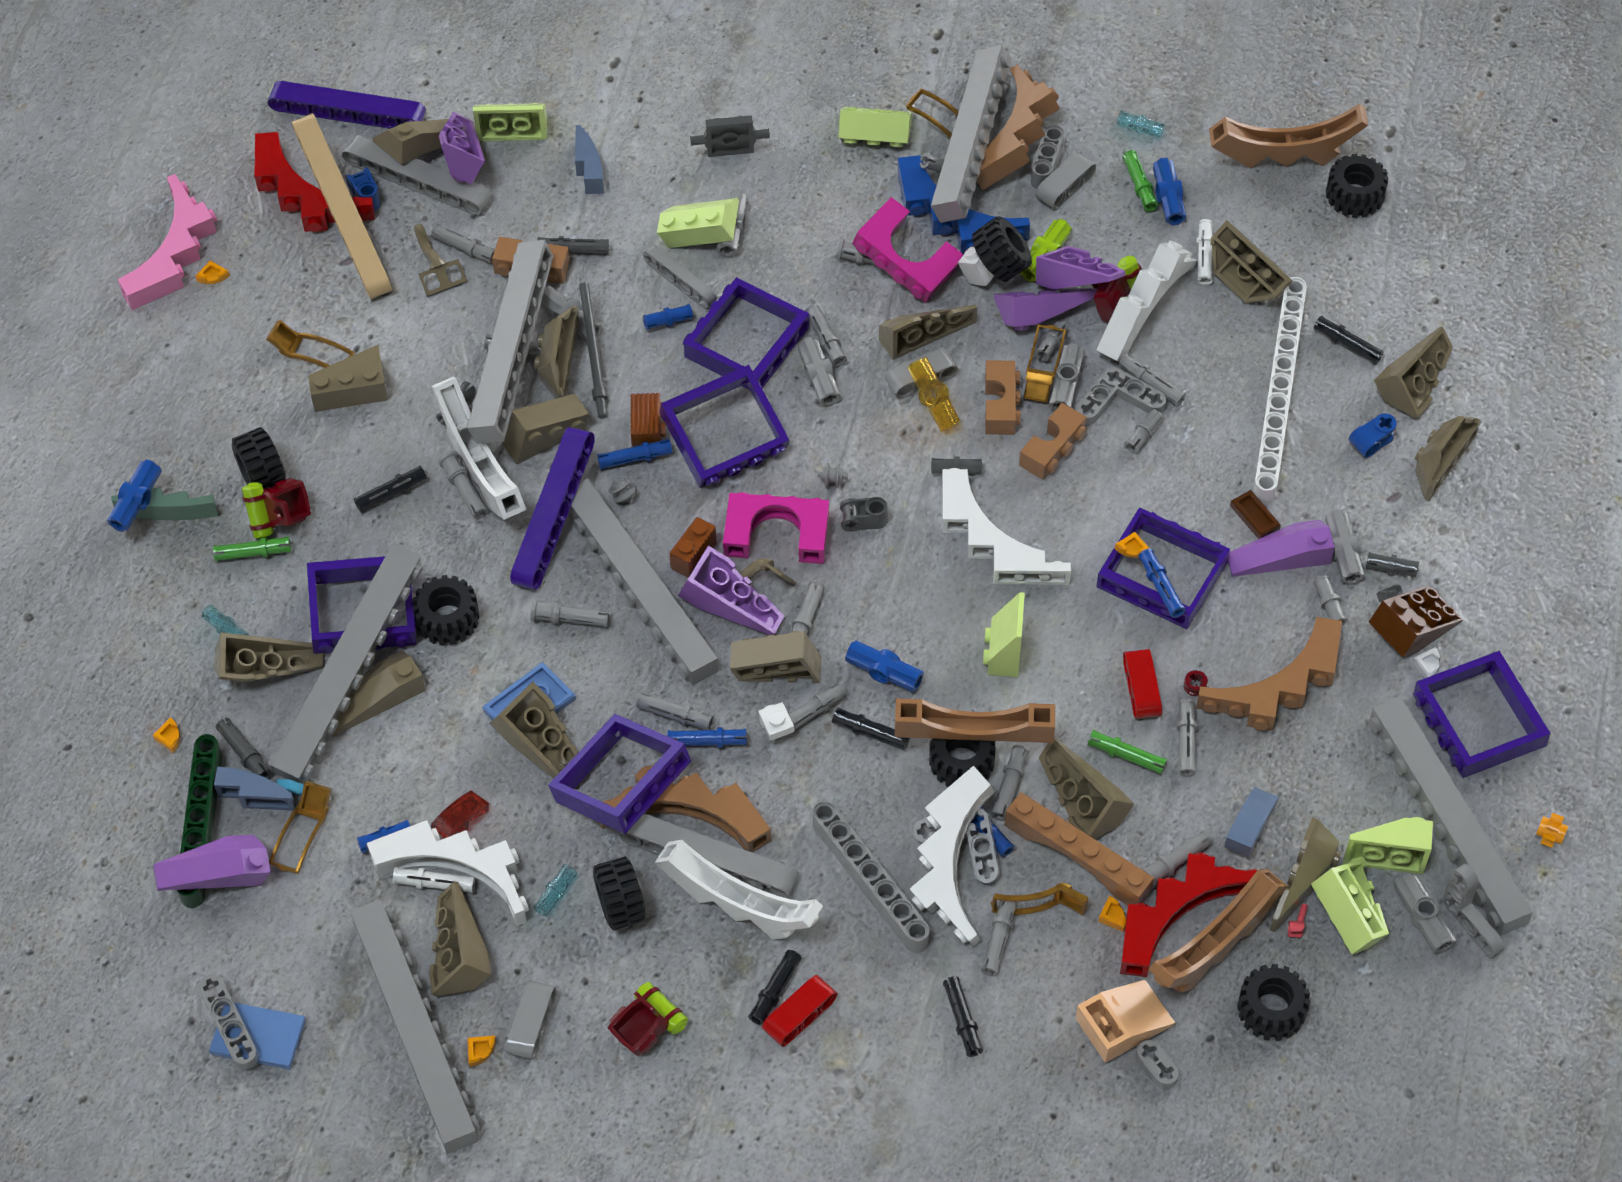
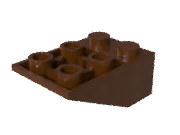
M1427 585L1383 600L1369 620V623L1402 657L1419 652L1460 624L1463 619L1456 613L1453 607L1449 606L1439 596L1435 589Z

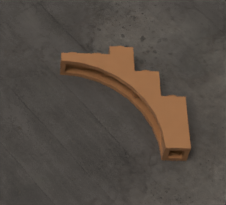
M1018 64L1010 68L1016 81V103L1004 128L986 146L985 157L982 160L980 174L976 181L982 191L1030 162L1027 155L1029 151L1028 145L1045 136L1041 127L1044 125L1043 119L1060 109L1056 101L1059 99V96L1053 87L1048 88L1044 82L1038 84L1036 81H1033L1028 70L1023 71Z
M1358 104L1345 113L1331 119L1294 128L1255 127L1239 123L1225 116L1209 128L1211 147L1249 168H1252L1267 156L1288 167L1303 155L1324 166L1340 154V145L1369 124L1366 107Z
M1316 617L1313 632L1306 646L1292 663L1277 674L1249 685L1230 688L1200 687L1196 709H1202L1209 713H1226L1233 717H1248L1247 726L1257 730L1273 731L1277 704L1284 705L1287 708H1302L1307 682L1317 686H1332L1336 670L1342 621Z
M653 765L645 766L635 775L636 784ZM697 772L691 776L682 777L675 785L671 783L644 813L647 815L660 813L676 814L703 820L727 833L744 850L752 853L771 842L770 827L737 783L724 786L713 795ZM630 786L624 789L620 795L612 800H605L603 803L615 808L633 787ZM598 822V824L600 825V827H601L602 829L608 827V826H606V825H604V824Z
M1269 869L1257 870L1233 901L1202 932L1176 952L1152 964L1149 971L1154 975V980L1165 988H1173L1179 992L1193 990L1211 965L1222 963L1240 938L1250 936L1287 888V885Z

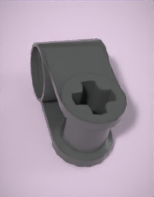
M881 497L849 498L840 503V510L843 512L841 527L845 531L881 529L888 523L887 502Z

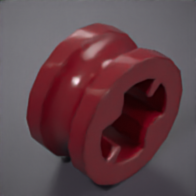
M1198 670L1188 672L1183 686L1185 692L1190 696H1198L1200 687H1207V676ZM1194 680V683L1196 680L1200 681V686H1197V684L1192 686L1191 681Z

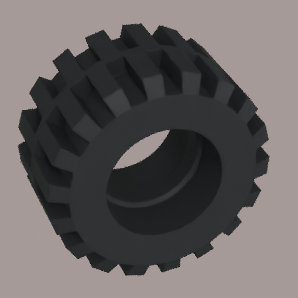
M1352 154L1351 157L1343 156L1342 160H1336L1335 164L1330 168L1326 187L1328 203L1330 206H1334V210L1337 212L1342 211V215L1345 216L1349 214L1357 218L1358 215L1366 217L1368 213L1371 215L1376 213V209L1379 210L1384 202L1388 185L1387 170L1383 169V165L1380 162L1376 163L1375 158H1367V155L1357 156V154ZM1351 184L1360 185V186H1362V187H1356V186H1353V185H1351Z
M996 216L972 234L973 245L978 257L987 270L1000 281L1008 282L1031 266L1032 258L1025 240L1018 230L1001 216Z
M262 427L232 438L234 457L247 485L255 482L261 483L263 489L274 487L275 483L286 479L284 467L277 449L269 434Z
M442 575L441 579L433 577L430 583L424 582L422 584L423 589L418 588L415 592L416 597H413V611L418 631H421V635L425 639L429 637V642L435 643L439 641V645H445L446 642L454 645L457 640L461 642L466 640V635L471 636L474 633L473 628H477L479 624L477 598L472 586H468L467 581L464 579L459 581L458 577L452 576V578H448L447 575ZM443 606H455L458 608L453 613L447 615L434 613Z
M930 740L929 752L931 772L933 775H937V780L940 783L945 781V786L947 787L952 785L973 766L988 780L994 769L995 741ZM956 748H967L976 755L970 759L961 760L954 758L949 752Z
M624 856L594 865V882L609 927L612 930H617L645 921V905L630 860Z
M1272 964L1271 968H1268L1267 965H1262L1259 971L1257 969L1252 970L1250 977L1246 976L1244 979L1237 1010L1240 1011V1021L1245 1020L1244 1027L1247 1030L1252 1028V1034L1256 1037L1261 1034L1264 1035V1040L1274 1037L1275 1041H1279L1283 1035L1289 1038L1292 1036L1293 1031L1297 1033L1301 1025L1304 1024L1310 1004V991L1305 989L1307 985L1305 980H1299V973L1296 971L1293 973L1289 972L1290 967L1284 966L1281 969L1278 968V964ZM1274 994L1283 998L1288 1007L1279 1011L1266 1008L1259 998L1263 995Z

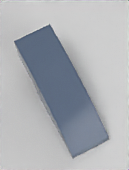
M576 125V176H584L585 194H604L602 165L597 149L582 126Z
M217 766L214 786L218 798L240 799L242 807L249 809L293 811L296 808L292 793L281 785L252 772Z
M1254 787L1226 837L1224 847L1249 858L1256 842L1259 841L1279 797Z

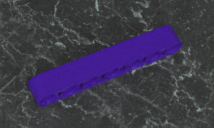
M277 81L274 83L267 102L271 109L278 112L304 116L313 113L317 118L388 129L405 122L423 121L426 113L425 106L416 101L287 81Z
M571 427L565 430L512 567L510 581L513 585L534 590L541 586L595 443L593 432Z

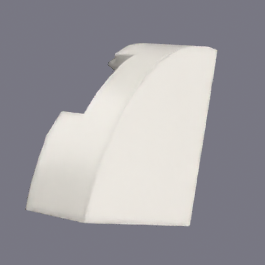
M1435 647L1414 657L1413 663L1424 678L1433 676L1438 671L1440 655L1437 648Z

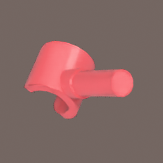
M1301 904L1297 921H1289L1288 937L1300 938L1303 936L1307 904Z

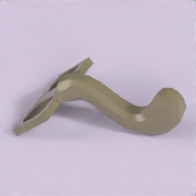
M422 224L415 225L414 231L420 248L431 262L429 270L418 274L426 295L429 296L466 282L467 280L459 259L451 262L442 260L430 245L424 226ZM452 265H457L462 275V278L455 282H450L446 274V268ZM435 273L440 286L436 289L428 290L423 278L428 274Z
M766 558L752 562L740 572L743 577L747 576L751 579L760 571L768 572L772 570L793 585L797 583L775 568L774 561Z

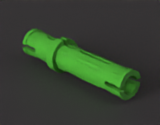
M1129 150L1124 153L1125 156H1122L1135 185V194L1141 199L1144 210L1152 212L1159 206L1153 194V185L1147 180L1137 152Z
M265 537L261 538L260 541L214 545L213 552L224 551V554L214 555V559L218 562L235 558L259 555L269 557V554L290 553L291 546H280L281 544L291 543L290 537L269 540Z
M1096 730L1092 731L1090 737L1098 739L1100 742L1091 738L1088 741V746L1108 752L1110 757L1114 758L1117 756L1157 772L1160 775L1162 774L1164 767L1156 765L1154 762L1164 766L1167 761L1166 758L1121 742V738L1115 737L1114 739Z

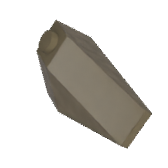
M976 305L902 315L894 319H888L879 325V341L892 360L977 323Z
M401 650L379 661L363 676L357 690L353 689L349 696L351 701L347 710L340 712L337 718L339 723L332 735L333 737L426 691L423 676L409 654Z
M531 682L489 724L509 744L554 779L570 760L577 755L578 751L571 744L565 732L566 728L563 722H560L557 717L552 700L534 682Z
M1054 737V743H1048L1039 756V760L1050 783L1054 784L1060 796L1058 798L1060 805L1065 806L1069 818H1067L1068 822L1096 840L1119 826L1134 805L1116 785L1056 737Z
M1312 817L1297 857V864L1294 863L1287 882L1288 886L1282 893L1272 919L1270 931L1276 932L1314 891L1311 883L1329 871L1331 867H1337L1341 853L1337 852L1340 841L1316 818Z
M454 881L437 899L435 926L439 928L437 941H434L432 944V951L436 952L435 964L430 965L429 971L431 993L436 997L475 990L491 975L488 951L460 885Z

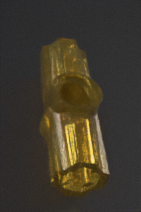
M927 356L911 363L907 368L919 389V400L924 406L929 408L940 431H946L959 424L961 421L948 398L949 389L946 384L939 381ZM932 390H934L936 398L933 397Z

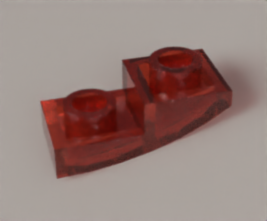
M470 790L443 810L431 823V828H436L437 832L444 838L465 830L468 831L470 821L489 811V803Z

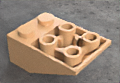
M1146 980L1101 992L1077 1005L1076 1021L1105 1063L1175 1025L1174 1020Z

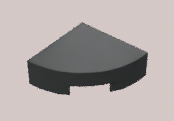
M1396 584L1378 591L1376 594L1379 602L1404 593L1401 585Z

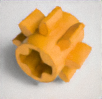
M1552 813L1550 818L1542 817L1536 835L1542 837L1540 844L1551 848L1554 842L1562 844L1569 827L1562 824L1564 817Z

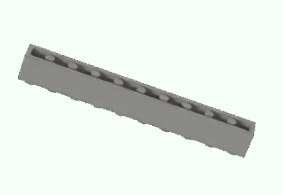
M1002 45L979 49L976 52L931 203V207L940 223L966 218L968 209L971 206L973 191L976 189L975 184L980 174L982 160L985 157V149L989 143L991 128L994 126V118L998 111L1004 83L1007 80V72L1011 66V58L1005 52Z
M545 240L518 243L516 253H514L513 265L508 274V283L503 292V301L498 310V319L493 328V337L491 344L488 346V355L486 362L483 364V373L481 380L478 382V391L472 403L470 419L467 421V430L477 444L505 440L554 257Z
M586 478L580 481L567 516L571 515L574 519L573 523L579 533H584L589 548L592 551L596 550L599 554V561L604 569L609 568L616 586H621L624 589V595L628 603L636 606L639 618L643 623L647 622L649 624L652 636L657 642L661 641L664 645L663 649L669 660L674 659L677 664V670L683 679L687 678L693 686L719 671L717 656L589 479Z
M395 544L391 545L270 765L272 773L301 784L304 779L308 780L314 769L312 763L316 756L320 758L326 748L324 741L328 734L333 735L339 723L337 718L340 712L347 710L351 701L349 696L352 690L359 688L363 680L361 674L364 668L371 666L375 658L373 652L376 646L383 644L387 636L385 630L388 624L395 622L399 614V610H397L401 601L405 602L411 592V588H409L413 580L417 581L423 567L421 566L420 556Z
M1398 697L1373 707L1369 719L1370 728L1382 740L1384 751L1386 754L1391 755L1396 771L1399 775H1403L1410 794L1419 801L1424 817L1433 821L1434 833L1445 844L1448 857L1451 861H1455L1458 867L1468 864L1475 871L1479 881L1474 899L1485 910L1488 923L1492 928H1496L1500 936L1529 924L1533 914L1531 907L1403 699Z
M380 899L351 910L355 928L446 1154L478 1142L476 1134L480 1130L475 1114L469 1116L467 1107L471 1106L465 1090L460 1092L457 1084L461 1081L456 1068L449 1067L447 1060L451 1059L446 1044L440 1045L437 1038L442 1036L437 1021L431 1022L428 1016L429 1013H432L427 997L421 998L419 991L423 990L418 975L412 976L409 968L413 967V963L408 951L403 953L400 946L404 944L399 929L393 930L391 923L395 922L390 907L384 908Z

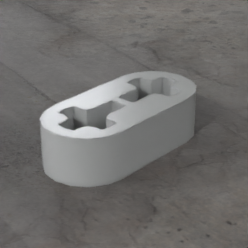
M1152 1040L1141 1042L1136 1051L1138 1064L1157 1087L1164 1090L1173 1088L1179 1076L1177 1066L1158 1043ZM1144 1050H1146L1147 1052H1154V1061L1150 1056H1143ZM1161 1069L1164 1073H1171L1170 1080L1167 1077L1161 1078Z

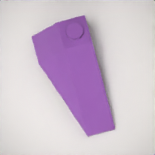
M452 112L439 134L441 147L452 178L461 183L465 181L472 184L485 160L474 122Z
M1065 246L1036 257V284L1044 286L1050 291L1110 282L1125 276V271L1111 263H1102L1101 258H1091L1090 252L1071 246Z
M1062 289L1060 293H1057V291L1040 290L1038 295H1035V293H1025L1024 291L994 294V299L1005 325L1013 326L1014 330H1027L1028 325H1037L1093 299L1097 289Z
M1321 520L1297 522L1230 551L1228 564L1232 577L1331 564L1335 547L1329 526Z
M708 546L678 596L700 610L762 633L774 635L785 616L764 594H759L750 585L752 581L747 576L743 577L734 568L736 565L731 559Z
M254 835L226 836L153 865L157 891L261 886L271 873L267 849Z

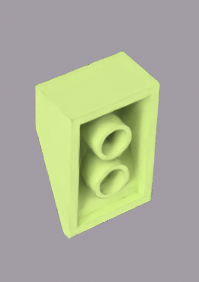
M1019 592L992 617L991 628L986 627L985 643H990L989 650L984 649L983 665H988L987 675L1018 677L1025 593Z
M1420 817L1403 818L1350 834L1343 857V864L1365 859L1366 867L1424 874L1432 849L1433 821Z

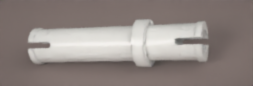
M1202 219L1198 222V238L1196 239V247L1198 248L1197 282L1204 286L1210 285L1213 282L1211 245L1213 223L1209 219Z
M395 867L393 872V884L416 886L417 889L427 887L445 890L451 885L450 883L437 882V880L459 882L462 892L473 894L475 888V877L430 872L426 871L425 868L414 870ZM410 876L430 878L431 880L411 879Z

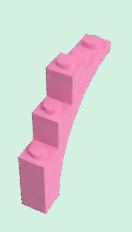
M176 174L167 177L175 204L174 217L168 235L159 249L145 263L118 279L121 292L131 310L184 288L182 277L185 275L182 267L201 260L198 252L201 246L198 240L216 233L214 223L217 222V218L213 210H208L204 202L197 204L194 197H189L186 183L184 181L180 182Z

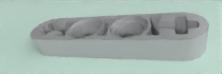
M652 245L642 253L647 265L701 307L708 308L716 300L715 293L708 285L657 246Z
M207 975L200 981L199 991L235 1065L240 1069L252 1068L258 1061L256 1047L223 980L217 975ZM212 984L216 987L219 996L215 1000L208 988ZM219 1006H230V1012L226 1016L216 1015V1010ZM238 1027L241 1029V1034L237 1038L232 1039L226 1036L230 1028ZM242 1044L249 1055V1058L245 1060L241 1057L238 1048Z

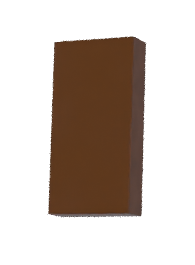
M1251 490L1231 500L1230 507L1258 539L1280 530L1281 524Z

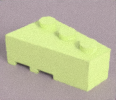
M1365 859L1331 868L1311 883L1318 899L1322 902L1330 916V920L1337 928L1351 954L1371 948L1389 934L1380 904L1374 902L1371 890L1374 889L1372 881H1367L1363 869L1367 866Z

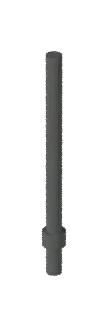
M584 282L580 283L579 287L594 386L592 396L593 400L596 401L598 418H606L608 416L605 401L608 398L607 390L603 387L589 283Z

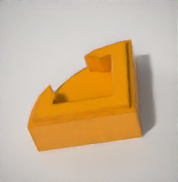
M210 260L195 275L197 282L203 284H215L224 281L230 274L227 269Z
M1136 532L1117 542L1114 547L1120 554L1131 558H1138L1143 550L1150 549Z
M170 717L153 734V738L172 753L176 751L180 743V732L176 722Z
M1109 896L1098 922L1123 932L1126 923L1125 913L1120 903L1115 898Z
M495 1035L468 1038L469 1067L477 1066L491 1056L496 1045Z

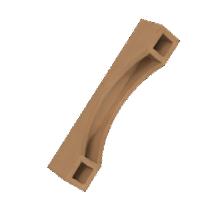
M896 698L895 737L1054 743L1055 704L1028 703L1001 711L970 712L944 708L923 699Z
M1021 792L1007 808L1005 827L1025 840L1047 845L1073 859L1095 876L1116 899L1125 905L1144 903L1151 894L1154 877Z

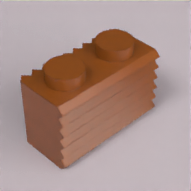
M660 393L631 394L632 446L642 445V442L646 441L648 443L661 441V437H666V424L661 422L662 416L659 413L661 403H663L661 402Z
M696 517L670 551V568L688 578L706 548L710 546L714 549V545H717L715 525Z

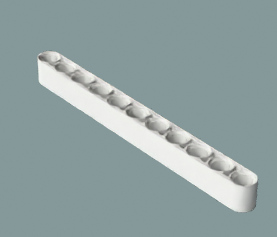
M1299 277L1291 278L1293 281L1284 290L1253 488V493L1263 504H1269L1274 500L1279 479L1307 289L1306 282Z

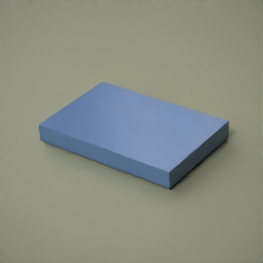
M542 662L482 706L483 712L493 720L531 682H534L552 700L556 714L576 700V696Z
M234 1003L258 1052L257 1064L290 1070L305 1025V1016ZM224 1005L221 1016H226L230 1012V1006ZM232 1027L227 1031L226 1036L232 1039L237 1038L241 1034V1029ZM216 1028L209 1049L210 1054L232 1059ZM243 1044L238 1046L241 1057L244 1060L248 1059L249 1055Z

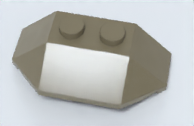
M1226 220L1211 237L1213 273L1246 304L1277 299L1293 281L1276 263L1229 221Z
M571 306L545 325L544 333L539 334L538 348H541L540 356L536 355L534 370H538L539 379L555 399L564 397L567 394L579 321L578 306Z
M1458 416L1444 422L1438 431L1433 430L1427 440V446L1425 448L1421 447L1415 456V460H1417L1415 472L1424 499L1428 502L1476 437L1481 423L1480 419Z

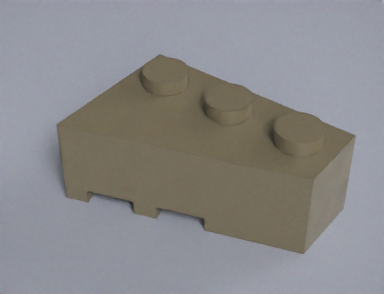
M379 345L308 375L315 412L387 401Z
M576 394L512 410L505 440L502 445L517 465L559 444L567 428L585 430L589 412Z
M792 631L788 634L767 635L755 639L745 638L741 641L731 642L730 670L738 681L771 682L772 678H788V683H796V678L812 679V683H820L821 656L805 631Z

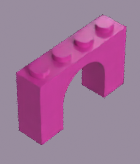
M891 197L856 233L852 244L861 254H865L874 261L878 268L884 269L897 283L910 290L914 297L926 303L960 267L957 262L962 258L963 254L946 241L926 261L910 262L901 258L892 247L891 237L905 223L910 211Z
M744 492L729 493L723 538V555L726 557L749 559L751 536L754 529L766 520L784 519L793 523L800 532L799 562L824 564L829 521V500L797 498L795 496L780 497L770 494L753 495Z

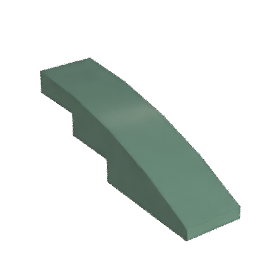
M159 487L151 490V499L148 506L144 510L140 509L136 518L194 520L218 516V510L213 494L189 499L187 491L163 495L162 489ZM118 495L111 496L114 507L118 502Z

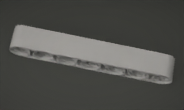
M359 135L355 136L342 152L343 159L351 166L361 170L368 167L371 174L473 215H479L492 198L491 191L482 184L474 181L472 184L465 181L463 183L458 182L452 178L449 171L417 158L401 164L372 140Z
M828 801L816 803L812 809L814 830L905 947L914 953L923 952L929 944L928 924L837 808ZM821 816H828V817H830V818L823 820V819H820L819 817H821ZM842 835L844 838L837 839L835 836ZM853 854H856V855H859L860 857L857 858V859H853V858H850L849 856H850V855H853ZM873 874L876 877L866 878L865 875ZM889 894L891 897L882 898L880 895ZM905 914L907 917L898 918L896 915ZM921 934L923 937L913 938L911 935Z
M643 814L626 834L619 833L620 839L625 843L656 855L661 854L668 842L683 840L698 854L729 875L757 889L787 899L799 876L798 872L788 865L647 814Z

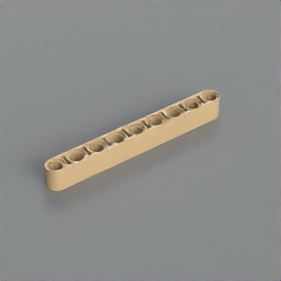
M312 113L292 121L291 124L370 300L393 291L314 114Z

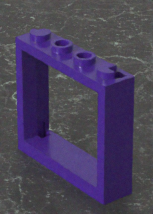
M736 277L731 284L724 288L722 296L718 301L715 300L711 304L706 316L699 319L693 332L686 335L683 341L685 358L721 376L744 367L701 345L739 297L790 322L789 326L753 370L761 388H763L810 328L809 313ZM747 384L742 385V387L750 390Z
M750 365L661 403L659 413L699 488L705 485H715L720 481V478L727 475L733 477L749 465L751 467L758 466L764 462L765 458L771 455L773 457L779 456L780 453L786 451L790 441ZM747 384L776 439L705 470L676 415Z
M1139 507L1119 541L1134 532L1138 534L1140 530H1143L1214 563L1213 569L1190 607L1182 603L1186 611L1177 618L1170 616L1157 591L1115 572L1124 557L1115 549L1112 550L1099 571L1096 587L1188 630L1228 563L1230 548L1221 545L1220 542H1214L1203 537L1196 531H1190L1174 521L1166 520L1153 511L1151 513Z
M385 556L307 563L311 636L314 654L332 653L344 632H319L316 584L373 580ZM411 584L409 586L411 592L405 601L407 625L387 627L385 630L387 636L381 646L377 645L375 650L385 647L398 646L404 648V646L417 645Z
M1500 650L1416 682L1413 696L1416 699L1415 705L1422 709L1429 728L1434 729L1440 747L1447 751L1452 767L1456 766L1462 778L1544 748L1548 743L1551 735L1550 731ZM1489 671L1527 735L1470 756L1432 692Z
M614 714L548 786L556 803L626 834L690 764L691 759L684 743ZM622 736L664 754L615 808L574 789Z

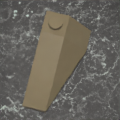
M448 119L405 122L373 137V142L399 163L404 164L441 148L439 134Z
M1443 327L1437 328L1391 363L1374 380L1385 402L1414 418L1419 417L1430 405L1432 400L1430 396L1431 391L1439 383L1437 376L1440 369L1445 368L1453 348Z
M221 632L215 647L214 670L218 678L222 680L248 682L322 669L323 653L314 654L313 646L310 642Z

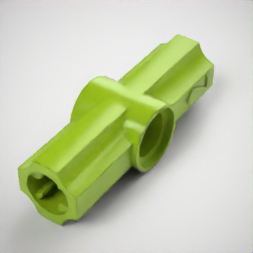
M1061 218L1054 220L1044 235L1036 238L1030 252L1032 264L1020 273L1025 280L1031 283L1036 281L1037 256L1060 249L1072 233V227L1069 226L1067 221Z

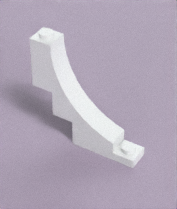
M951 468L942 470V533H967L968 559H993V584H1070L1071 563H1063L1061 561L1045 562V551L1018 542L989 521L972 494L968 480V469Z

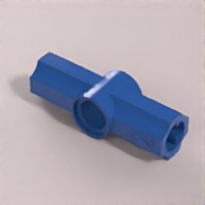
M1168 157L1159 158L1158 161L1153 163L1157 201L1162 205L1166 223L1171 224V226L1179 225L1186 220L1182 182L1177 179L1173 160H1169Z
M151 460L141 461L130 481H125L121 485L118 493V502L107 519L108 524L115 530L120 532L128 531L140 509H146L151 499V490L162 472L160 466Z
M857 640L850 644L845 656L846 662L868 671L874 680L885 684L889 681L913 693L919 688L924 676V671L902 662L898 655L891 650L882 649L878 651Z

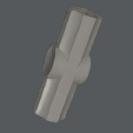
M736 189L728 192L726 199L738 198L739 200L733 241L718 242L717 253L728 258L737 255L740 236L744 234L747 194Z
M550 285L545 286L540 306L551 313L553 318H556L571 306H578L579 321L576 334L587 341L581 304L574 298L567 299ZM594 320L597 337L601 330V324Z
M812 337L804 338L798 344V351L804 363L806 379L809 385H813L820 405L832 406L840 400V393L834 381L831 362L828 358L825 359L818 339Z
M1070 343L1069 345H1064L1049 408L1054 411L1061 403L1069 407L1072 405L1085 349L1081 348L1079 344Z
M1334 510L1325 517V523L1329 526L1335 547L1332 559L1337 562L1341 581L1347 583V585H1353L1364 578V571L1359 558V540L1357 535L1352 533L1347 512Z
M1409 873L1396 881L1394 887L1411 914L1410 920L1412 924L1421 930L1433 952L1442 953L1453 946L1456 939L1438 912L1439 905L1437 901L1429 897L1416 874ZM1419 911H1426L1430 915H1423Z

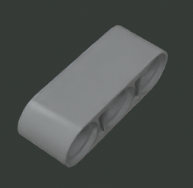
M1048 125L1045 127V136L1041 137L1032 164L1031 185L1035 189L1057 169L1064 141V130L1058 125Z
M1078 152L1073 153L1042 181L1036 190L1035 197L1053 209H1058L1093 176L1096 164Z
M940 348L890 369L885 375V380L898 399H902L951 379L958 372V366L945 348Z
M530 980L527 982L506 1044L507 1054L532 1060L535 1059L555 1000V986Z

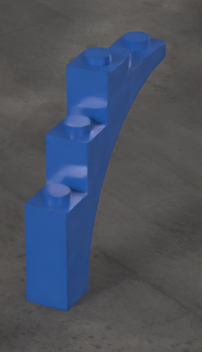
M921 155L899 157L897 174L903 206L910 211L908 216L929 213L933 235L956 233L960 252L964 255L966 250L974 247L972 234L996 216L968 209L966 218L940 223L931 207L937 185L932 181L926 169L920 167V163H923V161H920ZM1004 218L1018 230L1024 240H1029V218Z

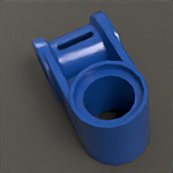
M366 167L362 172L351 176L349 174L345 175L352 195L355 197H372L374 210H378L381 201L377 184L369 168Z
M1382 413L1368 423L1356 428L1350 434L1348 440L1364 458H1368L1392 442L1397 425L1396 419L1391 414Z

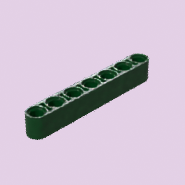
M211 734L199 736L194 743L180 854L212 842L217 802L214 782L217 766L221 767L222 753L216 737ZM199 818H204L200 822H195ZM195 842H201L198 845L192 846ZM206 888L195 889L194 892L186 894V892L190 889L177 890L182 904L187 908H196L204 901Z

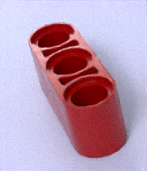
M1150 649L1123 652V665L1134 718L1162 716L1161 698Z
M814 975L766 1018L762 1029L781 1047H785L833 1004L838 993L819 975Z

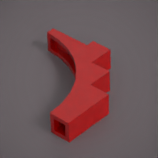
M255 133L254 177L258 191L278 190L281 212L301 210L304 232L328 230V223H335L321 190L305 181L291 168L283 155L279 133ZM352 197L362 221L375 220L372 197Z
M1188 853L1184 882L1175 878H1158L1155 907L1148 906L1145 903L1128 904L1120 974L1147 978L1154 951L1171 925L1185 913L1203 903L1221 897L1238 895L1257 870H1239L1231 866L1216 867L1214 866L1215 857L1208 856L1205 853Z

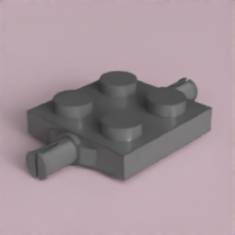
M752 115L705 120L706 130L704 135L690 136L691 146L705 144L708 157L754 153L756 139H770L769 128L755 130Z

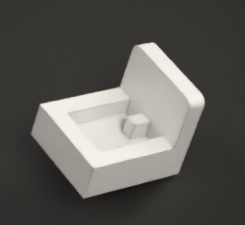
M783 702L776 705H768L758 711L760 725L762 728H765L770 741L795 732L794 725Z

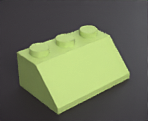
M545 103L486 104L473 107L475 128L479 141L547 140V112Z
M843 107L840 110L838 138H844L843 142L857 143V140H867L869 145H880V142L884 141L890 142V146L903 147L904 143L909 142L912 112Z
M738 198L672 206L660 213L657 234L668 248L733 241L739 200Z

